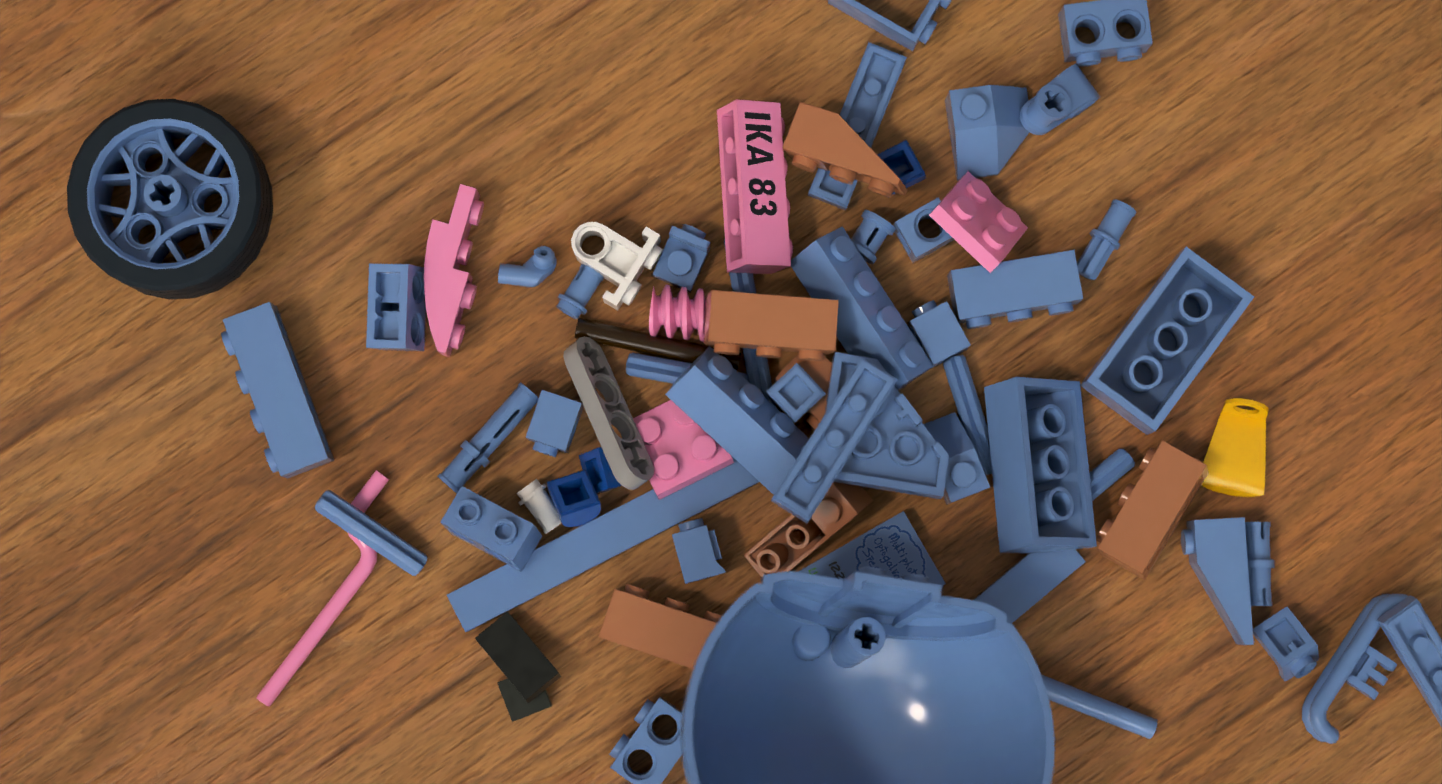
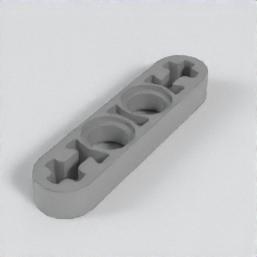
M585 336L580 337L564 351L563 358L613 475L623 487L635 490L652 478L654 475L653 463L602 348L593 339ZM595 388H597L603 394L606 401H604L598 395ZM611 424L618 429L622 438L615 433Z

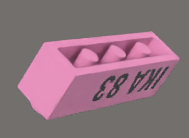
M736 99L717 110L727 272L772 274L790 267L793 253V245L789 239L788 227L790 203L786 197L785 182L788 167L782 148L785 123L781 117L780 103Z

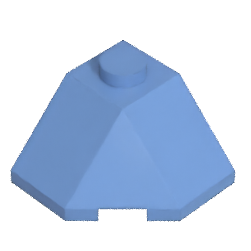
M985 85L949 90L945 99V107L957 181L968 171L975 178L996 176L1000 173L1030 133L1023 127L1019 116L1021 107L1028 101L1027 88Z

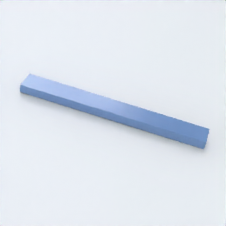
M733 458V464L660 500L654 489L535 549L522 572L506 564L447 594V597L464 631L468 632L759 483V481Z

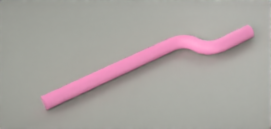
M376 470L351 502V505L365 513L389 479ZM348 533L349 537L360 548L361 558L256 698L268 707L275 701L362 586L377 562V552L350 533Z

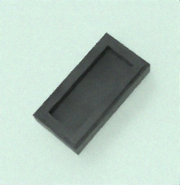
M508 611L475 637L476 641L528 704L561 677L555 667Z

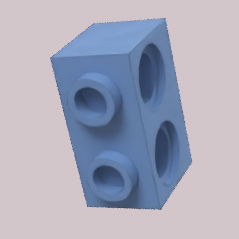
M1098 0L1064 4L1058 14L1064 62L1076 61L1077 66L1083 67L1101 63V58L1117 56V61L1119 62L1133 61L1142 58V53H1146L1153 44L1147 0ZM1120 22L1129 23L1135 29L1136 36L1131 39L1123 38L1117 32L1116 24ZM1079 27L1089 28L1094 33L1095 42L1090 44L1082 43L1077 39L1075 29Z
M369 264L366 348L388 351H424L426 317L424 267L411 264Z
M461 486L440 522L450 534L521 572L542 538V534L531 522Z
M660 696L656 703L649 699L645 702L633 719L640 724L631 738L623 734L609 754L616 759L610 768L632 784H662L682 755V711ZM666 714L675 719L677 731L672 737L660 738L654 733L653 721L657 716ZM635 750H645L652 757V767L645 773H637L629 766V755Z

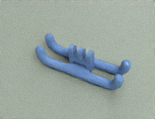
M1382 594L1372 598L1363 608L1306 696L1302 706V721L1306 730L1316 740L1329 744H1334L1339 740L1338 730L1327 720V710L1345 682L1368 698L1375 700L1379 692L1372 686L1367 685L1366 681L1370 678L1379 685L1384 686L1388 680L1386 676L1375 670V667L1379 664L1382 668L1391 672L1396 668L1397 664L1369 644L1380 629L1376 619L1406 599L1408 595Z

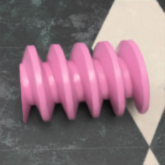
M670 285L664 286L660 296L656 295L653 286L649 316L650 335L656 337L663 325L666 336L673 338L678 327H681L683 339L689 340L693 331L697 329L700 341L704 342L706 299L703 289L699 288L692 300L689 299L686 287L682 286L675 298L672 296Z

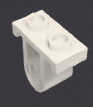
M586 222L580 225L573 233L571 238L573 252L577 261L596 270L604 279L618 287L614 294L606 290L602 297L604 303L618 311L623 303L629 306L635 299L642 286L637 280L644 268L646 267L651 271L664 250L659 247L661 236L650 228L645 227L642 232V238L646 243L641 248L603 224ZM589 236H598L604 240L605 245L600 253L589 255L582 251L583 241Z

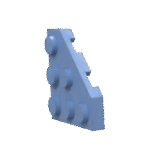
M839 352L834 353L825 414L863 356ZM863 357L886 372L877 359ZM894 386L834 482L941 499L944 495L949 454L939 441L936 442L922 423V418L904 394H900Z

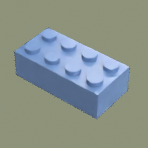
M1185 247L1177 253L1080 386L1146 435L1155 432L1255 296L1191 249Z

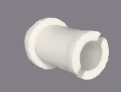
M535 479L516 494L521 499L518 502L520 506L525 504L544 530L543 532L547 534L561 524L552 499L544 489L547 485L545 483L541 485Z

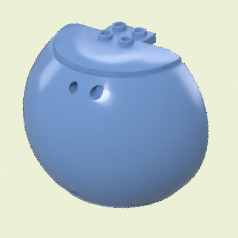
M861 567L859 572L855 571L845 580L795 571L777 572L764 575L761 579V584L756 583L741 595L721 617L705 641L694 664L683 704L681 724L682 760L687 784H1051L1055 747L1052 711L1038 665L1014 625L1006 623L1007 614L1002 610L981 601L941 595L942 585L928 583L929 578L923 575L904 574L902 579L885 576V570L874 567Z

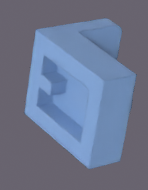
M683 224L682 229L672 226L667 243L652 274L653 277L680 289L682 286L686 287L687 292L691 293L710 250V242L704 239L706 233L687 224Z
M1288 606L1253 628V635L1278 666L1279 675L1284 681H1288L1294 676L1301 678L1315 668L1316 662L1319 660L1318 645Z

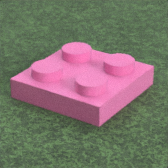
M969 171L929 214L933 220L990 273L1003 261L1028 229L1014 210L1000 202L991 193L989 187L982 180L976 179Z
M672 400L633 418L653 463L654 475L649 481L659 500L734 463L732 456Z

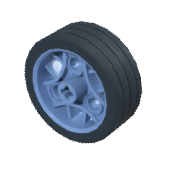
M178 99L146 100L124 107L102 121L84 140L72 163L67 185L68 215L75 237L87 256L106 274L145 295L169 300L203 296L220 290L240 277L257 258L268 237L273 215L272 186L265 164L252 144L220 114L200 104ZM185 138L186 140L175 149L172 139ZM205 143L216 150L203 174L187 167L185 163ZM153 154H162L163 161L160 168L153 172H147L145 168L147 159ZM227 163L231 177L219 178L218 176L222 168ZM127 165L129 173L120 174L122 168ZM114 186H131V195L127 209L111 206ZM221 194L222 204L220 208L215 212H205L204 203L208 196ZM111 216L123 218L116 229H114ZM154 225L156 229L154 239L147 244H140V230L144 226ZM211 230H223L222 233L214 241ZM200 232L205 250L187 259L178 243L190 235ZM170 251L177 261L176 263H162Z

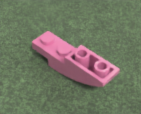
M462 184L459 186L449 224L432 219L424 262V295L430 331L437 351L447 357H450L453 348L459 349L461 346L465 325H461L460 321L464 308L471 309L477 286L472 284L473 278L470 273L458 269L460 264L467 265L472 241L467 240L471 225L478 226L484 202L479 201L480 194L476 188Z

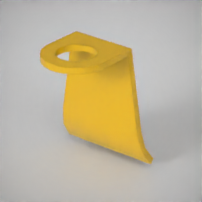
M1242 398L1227 399L1224 402L1203 461L1208 468V475L1202 484L1203 487L1230 496L1256 497L1264 495L1266 418L1269 412V408L1265 404ZM1238 405L1249 406V407H1253V408H1255V409H1257V410H1247V409L1239 408V407H1237V406H1238Z

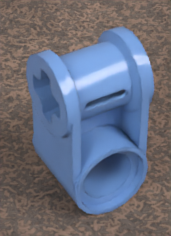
M1073 64L1044 85L1036 93L1035 97L1028 100L1021 107L1019 113L1020 121L1028 132L1034 135H1044L1067 119H1072L1082 113L1101 96L1077 64Z

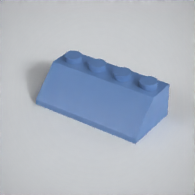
M1014 377L984 387L1000 553H1042L1097 547L1080 381Z

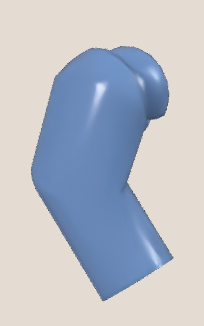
M540 246L534 250V255L522 266L500 263L498 283L523 287L538 286L554 272L557 264L554 251L550 247Z

